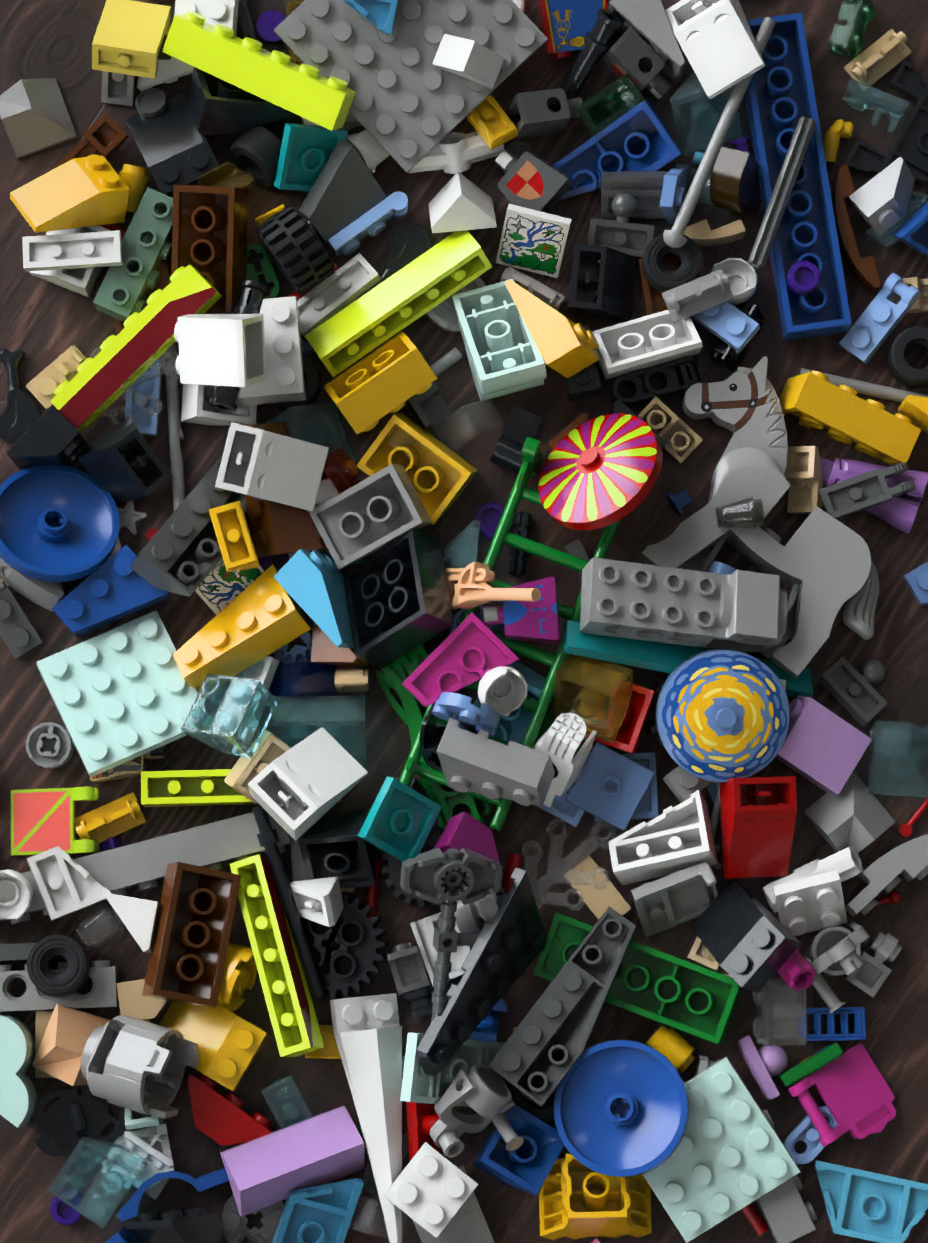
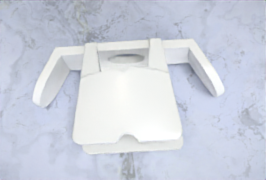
M561 713L533 747L537 751L550 755L552 763L558 769V776L553 778L543 805L549 808L555 803V796H561L578 779L597 734L593 730L575 755L586 734V724L576 714Z

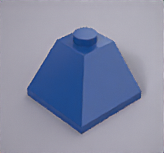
M513 1105L504 1112V1115L517 1136L523 1138L524 1141L521 1147L515 1151H507L506 1142L496 1126H494L472 1165L499 1182L537 1196L560 1155L564 1144L556 1129L519 1106Z

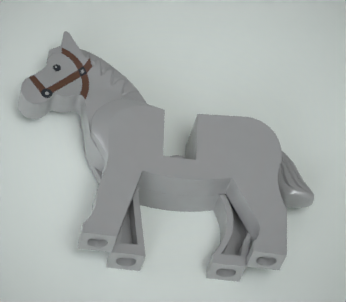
M764 356L754 368L738 367L737 371L724 381L696 383L686 391L683 399L684 413L695 420L710 417L715 424L730 430L732 438L713 472L708 504L680 523L669 537L659 543L648 545L640 558L649 565L707 572L725 542H729L743 558L761 572L780 575V583L790 587L787 598L786 631L778 646H770L764 651L752 653L760 659L772 661L793 679H796L829 638L835 617L843 605L844 624L865 640L873 637L874 614L880 590L879 578L875 565L871 560L869 547L864 539L817 506L785 546L779 543L781 538L771 529L765 528L762 530L760 528L761 524L790 487L789 482L784 476L788 452L787 431L779 398L771 382L766 377L768 359Z

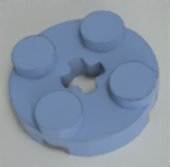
M443 692L438 696L432 710L434 716L449 721V718L460 721L459 728L473 731L478 734L480 729L489 732L488 739H493L501 718L497 711L484 703L479 708L471 704L472 698L462 694Z

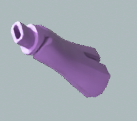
M820 457L822 485L826 487L878 468H888L887 466L853 459L839 460V458H836L834 462ZM910 469L902 475L887 478L886 482L888 487L892 488L903 482L914 481L915 490L898 497H893L891 501L865 510L907 534L912 529L920 501L928 483V472Z

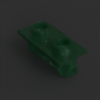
M843 0L837 19L847 22L846 26L834 25L828 42L831 54L839 56L843 51L850 61L855 59L857 51L859 52L864 44L866 24L873 18L874 4L871 0Z

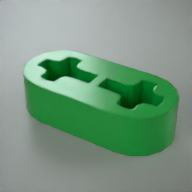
M252 244L247 246L246 262L250 260V254L256 253L257 257L263 256L264 258L259 261L262 271L256 272L252 263L246 264V280L259 282V279L264 277L267 285L274 286L275 288L270 290L271 295L269 297L263 296V299L279 298L280 286L269 255L261 245Z

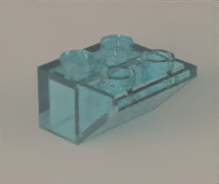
M207 674L181 730L183 733L225 754L252 758L278 701L260 680Z
M82 1137L48 1191L103 1229L114 1217L148 1163L120 1144Z

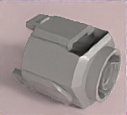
M119 1015L107 1022L106 1025L97 1027L91 1033L82 1053L81 1072L84 1079L87 1080L93 1096L106 1099L110 1104L165 1119L177 1116L178 1109L171 1107L170 1104L180 1088L185 1067L197 1068L200 1064L198 1044L183 1039V1035L177 1030L126 1015Z

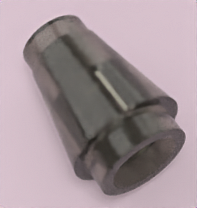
M753 497L722 506L721 508H716L718 528L757 529V526L765 525L762 499L754 500Z

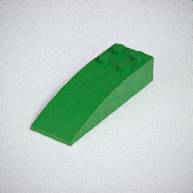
M555 913L546 938V945L541 951L533 975L552 982L594 926ZM631 940L605 1002L723 1046L744 988L729 976Z

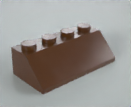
M174 185L171 275L181 266L186 268L190 264L222 295L205 314H232L234 307L238 306L242 292L240 283L246 280L248 187Z
M182 862L167 864L142 993L143 996L173 1002L217 1007L241 875Z

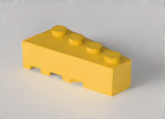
M273 564L173 654L183 678L191 687H195L200 697L311 630L301 607L275 580L274 576L278 570Z

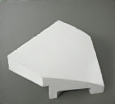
M166 1124L124 1132V1135L115 1140L102 1159L101 1164L136 1188H139L145 1180L156 1173L174 1171ZM170 1178L153 1183L144 1193L156 1200Z

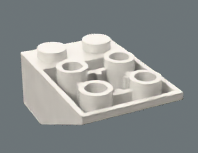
M681 0L665 10L674 35L709 99L714 98L765 67L739 0Z
M231 422L215 487L313 512L329 447Z
M321 727L273 760L248 783L250 795L296 841L358 784L368 772Z

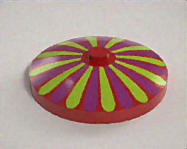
M607 414L584 422L558 442L543 465L538 484L539 497L543 507L558 524L573 530L598 529L624 518L644 501L657 482L663 461L660 440L645 421L630 414Z

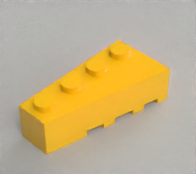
M811 371V373L808 372L788 378L779 398L783 416L789 413L799 417L800 421L798 424L808 429L823 430L824 428L828 430V438L837 442L851 444L853 441L857 443L855 446L856 450L892 466L903 462L907 463L921 431L920 428L912 425L913 420L898 413L893 415L885 411V406L878 401L872 399L865 401L857 397L858 392L845 385L838 387L828 382L830 378L827 375L818 371Z

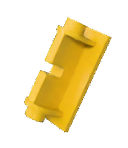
M134 792L75 818V828L80 839L97 840L99 843L146 823Z

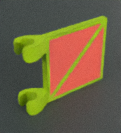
M85 786L11 790V856L37 855L57 846L67 854L98 853L99 841L92 839L76 840L75 801H97L99 798L98 788Z

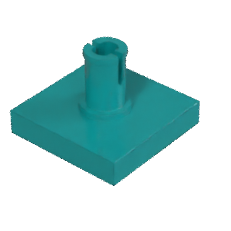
M285 123L274 186L282 190L310 191L337 143L342 139L347 141L348 131L344 128L331 131L322 126Z
M387 776L358 837L401 862L415 858L420 854L442 806L397 779Z

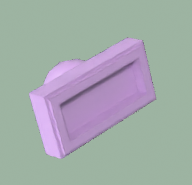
M749 1035L737 1039L735 1043L764 1099L772 1100L780 1094L771 1077L782 1074L787 1068L788 1056L786 1051L777 1044L764 1045L757 1051Z

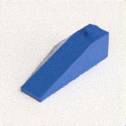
M649 98L553 165L575 180L559 200L601 188L602 172L657 171L682 153L667 124Z

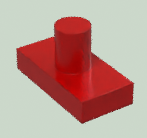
M406 1102L409 1160L415 1156L425 1142L440 1153V1147L436 1146L430 1136V1129L440 1119L435 1112V1104Z

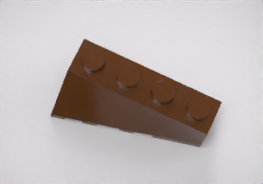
M286 422L249 426L291 437ZM245 495L251 539L257 557L297 552L299 549L327 548L322 537H318L315 524L308 510Z

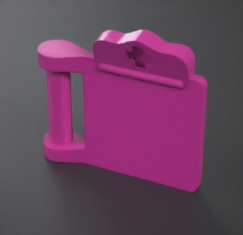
M861 1043L854 1045L842 1053V1056L814 1071L788 1089L792 1097L796 1096L816 1127L821 1136L818 1139L823 1147L835 1141L847 1131H850L854 1139H863L869 1134L882 1132L887 1122L896 1116V1110L891 1103L894 1101L895 1096ZM812 1085L815 1086L838 1124L833 1129L808 1091V1088Z

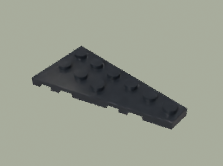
M514 869L510 877L514 881L508 894L501 893L496 903L499 908L493 922L485 923L461 967L465 971L458 986L451 985L446 994L449 1001L442 1015L436 1014L416 1049L423 1071L427 1075L436 1077L442 1068L450 1062L452 1056L469 1039L472 1032L488 1016L497 1002L506 995L508 989L525 972L527 966L546 945L547 937L526 870Z

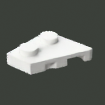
M59 846L27 858L28 865L51 921L106 900V897L111 894L106 887L104 888L89 872L73 861Z

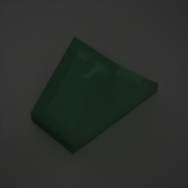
M627 73L591 93L576 110L592 136H594L643 102L644 98Z

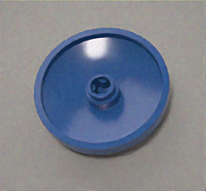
M43 464L22 469L8 477L0 485V557L14 570L41 581H72L85 577L99 569L113 553L120 528L118 508L112 495L101 489L88 473L65 465Z
M613 1040L594 1045L585 1050L557 1086L554 1098V1119L564 1146L581 1164L604 1175L632 1177L657 1168L676 1151L688 1125L689 1098L680 1073L663 1054L639 1042Z

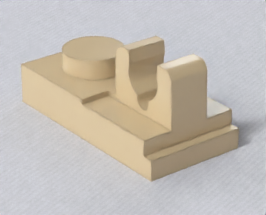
M75 345L70 346L26 385V388L46 410L50 406L54 407L50 402L56 396L54 390L65 380L70 382L79 373L77 371L79 365L87 358Z

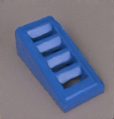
M829 1007L796 1008L797 1041L866 1040L865 1007H840L831 1014H829ZM854 1013V1033H849L848 1014ZM813 1014L814 1034H808L807 1015ZM821 1014H826L827 1034H821ZM834 1014H840L841 1034H835Z
M490 1011L488 1016L472 1032L469 1039L494 1043L497 1037L498 1013Z

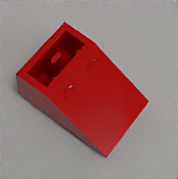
M796 776L730 778L728 782H719L724 879L788 876L797 814Z

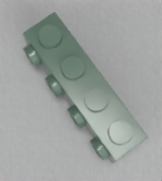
M147 187L122 240L123 265L109 267L93 301L97 311L124 322L134 312L140 313L146 307L147 303L144 299L149 289L153 290L156 287L161 273L158 269L162 261H167L172 253V197Z

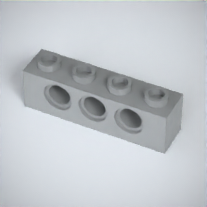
M110 960L90 961L91 967L89 968L88 976L93 981V988L89 993L83 995L76 991L68 996L53 997L41 992L32 983L28 975L27 964H24V970L11 971V965H0V1012L54 1010L56 1003L74 1009L119 1007L116 983H119V967H111ZM58 962V969L49 970L54 975H61L67 970L68 963ZM17 978L23 979L27 987L26 992L21 997H15L10 990L11 983Z

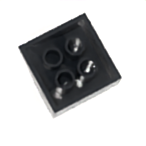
M410 529L343 574L356 658L385 668L453 625L440 542L433 537Z

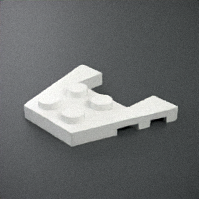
M176 0L174 16L187 14L188 11L196 12L206 17V23L216 26V24L227 26L234 30L233 35L236 36L239 0ZM172 56L170 60H158L156 79L138 76L137 88L140 91H144L164 82L169 84L178 81L179 77L193 73L194 67Z

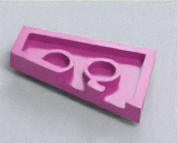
M470 613L409 675L402 685L424 707H427L436 702L441 693H454L481 679L487 671L498 666H507L519 658L473 613Z

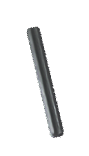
M804 116L799 118L748 260V264L755 268L763 269L767 262L816 125V121Z

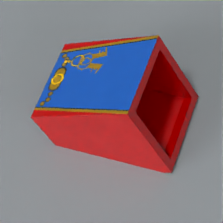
M537 0L542 33L548 38L544 43V50L547 53H553L554 58L572 56L573 50L583 49L585 46L584 35L592 30L598 20L597 12L599 9L608 10L607 0Z

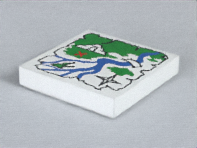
M509 204L495 263L558 278L572 219Z
M222 557L195 592L217 615L265 571L260 566L252 569L227 572Z

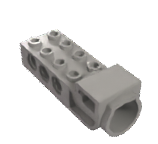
M593 557L582 569L579 632L709 649H733L744 653L760 652L768 649L770 646H778L782 640L783 634L786 631L787 592L780 589V575L735 570L732 574L727 575Z

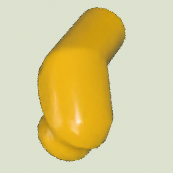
M843 119L836 120L826 132L823 141L826 161L836 162L840 137L846 139L852 137V122H844Z

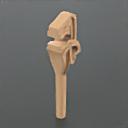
M472 562L465 568L444 569L451 609L471 610L478 605L490 601L537 602L541 598V592L538 588H492L487 583H491L494 580L495 574L489 570L490 567L487 564Z

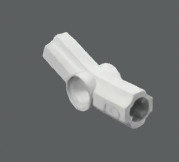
M477 131L468 134L452 132L418 162L409 173L441 169L449 174L462 173L471 167V163L498 156L505 150L504 144L490 150Z
M850 846L822 860L818 858L793 870L792 874L773 881L762 889L769 906L776 913L774 885L834 870L838 871L841 882H844L863 872L862 862L858 853Z

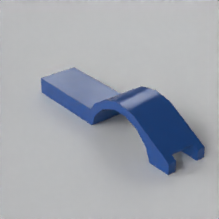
M225 1167L195 1179L189 1174L177 1171L156 1173L139 1186L118 1212V1216L121 1222L138 1216V1206L143 1193L157 1181L165 1178H179L190 1183L198 1192L229 1181Z

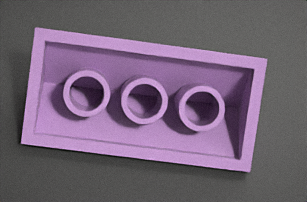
M345 1106L335 1108L220 1152L241 1217L286 1200L291 1190L327 1184L365 1169L364 1141Z

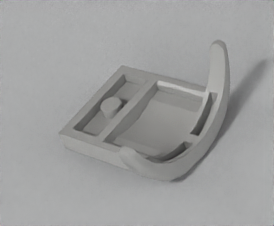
M703 862L683 870H677L668 876L653 882L644 883L640 887L631 890L646 938L700 917L718 896L715 886L717 880L709 863Z

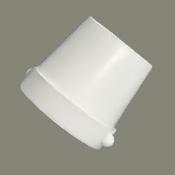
M367 130L347 136L346 142L354 146L371 173H374L376 166L390 156Z

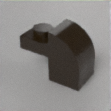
M726 147L720 148L710 178V199L713 206L729 209L740 214H744L745 211L758 212L762 201L751 188L760 165L749 152Z

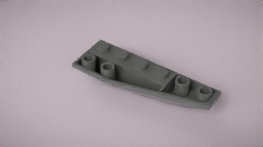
M222 456L141 550L130 567L156 589L190 597L222 559L209 509L240 501L244 514L246 512L245 494L215 487Z
M609 906L488 1065L490 1070L516 1091L542 1107L582 1055L634 934L636 925Z

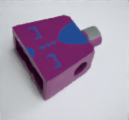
M555 577L507 587L538 588L541 592V598L537 602L503 601L502 605L483 606L485 626L504 624L505 637L508 640L560 644Z

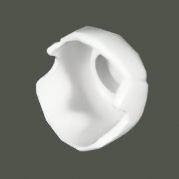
M727 258L714 264L711 273L722 269L729 279V287L734 296V299L728 301L729 303L739 305L752 297L758 284V276L753 266L741 258Z
M498 666L485 673L479 682L477 694L481 705L484 703L497 711L500 716L508 717L527 698L528 684L518 670L512 667Z
M9 869L0 870V920L19 919L31 906L33 891L30 882L23 874Z

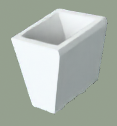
M188 314L178 317V322L174 328L175 340L179 342L176 371L180 375V383L246 387L266 380L264 314Z

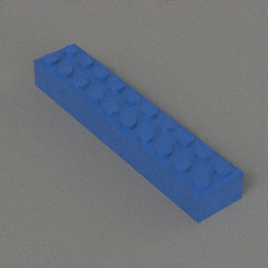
M802 13L773 16L770 18L774 19L776 24L762 53L765 67L753 74L745 92L754 157L760 165L757 176L764 215L799 118L804 116L816 121L812 137L770 250L783 341L847 333L852 323ZM764 18L747 20L754 39ZM799 261L812 262L820 271V282L817 288L807 295L794 293L787 284V274L791 266Z

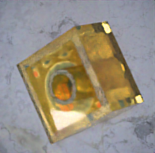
M570 654L556 671L554 721L561 713L576 714L584 720L586 734L590 735L594 730L597 732L596 738L614 743L632 696L633 670L608 661Z

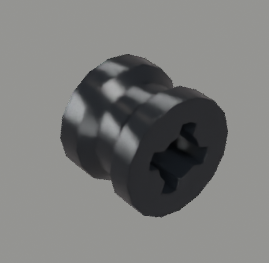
M433 986L403 994L405 1001L411 1007L409 1013L411 1020L432 1014Z

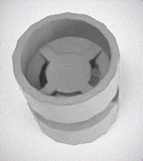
M502 886L500 891L488 894L485 898L463 905L461 900H456L457 911L454 916L461 933L481 932L485 923L493 922L499 908L496 903L501 893L505 894Z

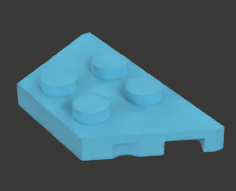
M818 1160L814 1162L833 1233L878 1243H903L914 1225L918 1224L928 1208V1184Z

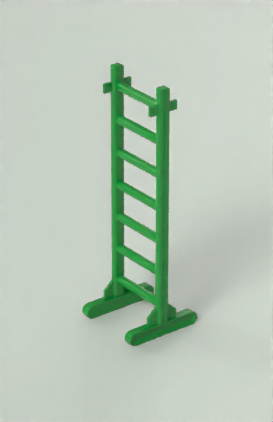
M527 437L521 451L522 465L483 564H487L490 567L489 570L494 571L505 544L582 573V569L589 561L509 532L521 499L543 506L539 497V491L527 487L530 476L537 477L543 463L541 441ZM620 520L602 527L604 531L594 554L595 558L606 559ZM497 579L487 583L492 588L513 586ZM581 591L574 608L557 602L558 617L580 622ZM480 605L471 610L465 609L460 624L470 613L476 616ZM492 631L513 653L551 667L539 700L527 697L519 707L533 713L521 744L533 749L569 654L564 653L563 638L557 653L553 654L522 641L508 640L505 635ZM481 679L466 686V688L478 692V685ZM432 704L428 705L427 710H426V712H425V715H424V717H423L422 723H423V721H424V719H425V717H426V715H427L429 709L431 708ZM435 716L436 727L447 726L448 721ZM419 728L399 781L410 787L416 774L448 787L443 771L432 769L427 764L420 762L422 753L419 742ZM495 737L491 739L507 746L509 743ZM470 791L465 792V794L497 805L489 828L501 832L513 800L503 798L491 799L483 794Z

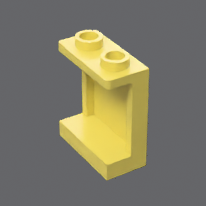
M106 0L92 42V69L156 79L158 55L164 35H168L170 30L171 6L132 0Z

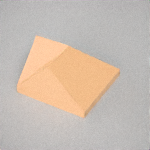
M56 1003L33 1061V1067L71 1086L88 1085L81 1072L82 1053L91 1033L97 1027L106 1025L110 1019Z

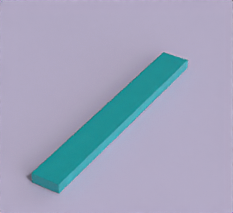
M566 620L563 625L564 653L670 674L688 658L704 651L713 650L579 632L580 622ZM757 658L766 664L779 679L786 680L785 692L787 697L797 698L798 695L813 696L810 668H804L799 676L793 679L772 661Z

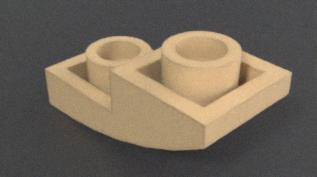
M657 396L638 414L639 418L645 421L667 442L665 449L680 463L703 441L691 427Z

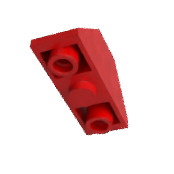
M203 1073L199 1077L191 1074L188 1078L195 1127L221 1146L249 1142L274 1132L269 1128L272 1124L270 1120L257 1111L253 1116L242 1108L245 1103L231 1092H228L226 1096L215 1089L218 1083Z

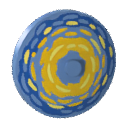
M733 649L704 651L682 662L665 681L657 701L656 724L665 750L682 769L695 777L707 781L728 782L730 778H747L761 771L780 751L789 728V703L779 678L759 659Z

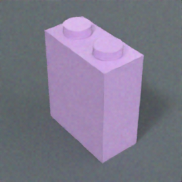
M798 695L797 698L789 703L790 720L788 732L775 758L825 792L839 795L872 739L813 698Z

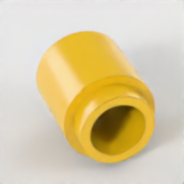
M664 1024L646 1042L649 1047L663 1054L681 1072L695 1059L691 1054L695 1048L672 1027L668 1029Z

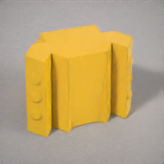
M565 1154V1158H557L539 1190L540 1236L551 1240L564 1236L576 1240L585 1237H611L616 1239L625 1235L640 1238L652 1234L651 1187L643 1174L632 1177L604 1175L587 1168L571 1154Z

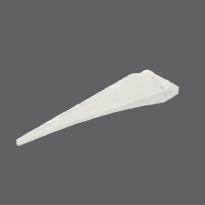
M389 993L330 1000L333 1034L364 1136L389 1242L402 1243V1210L384 1197V1194L402 1172V1101H400L402 1088V1026L399 1024L397 994Z

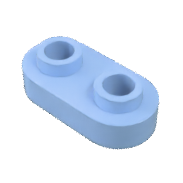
M818 1106L823 1115L828 1119L831 1128L836 1127L838 1124L828 1107ZM808 1114L784 1141V1146L797 1164L811 1162L824 1148L818 1139L821 1136ZM802 1140L806 1144V1149L802 1153H797L794 1145L797 1141Z

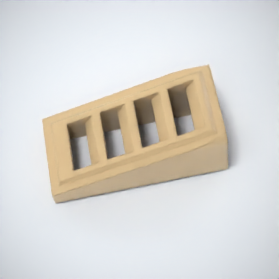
M368 666L337 667L335 671L336 690L339 693L367 692L370 690Z

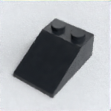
M196 67L193 68L187 101L198 132L209 136L217 134L231 135L296 115Z
M183 93L168 99L166 109L155 117H144L138 113L125 119L158 191L172 198L174 185H211L223 179L221 168L204 133L197 131L190 107Z
M736 878L731 879L691 926L718 964L742 988L756 993L761 991L801 945Z

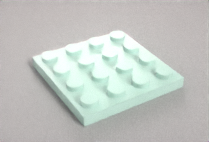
M157 610L36 662L90 778L211 725V719L195 687H191L186 682L173 657L176 649Z
M728 1057L723 1058L684 1083L689 1098V1119L685 1135L671 1157L657 1168L643 1174L686 1243L800 1173L799 1167Z

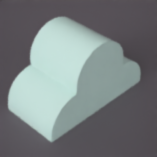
M506 281L452 295L469 366L481 402L543 385L544 379L547 378L543 357L504 283Z
M0 1015V1115L19 1128L27 1126L30 1122V1117L37 1102L35 1086L25 1074L35 1056V1039L31 1030L23 1021L13 1016Z

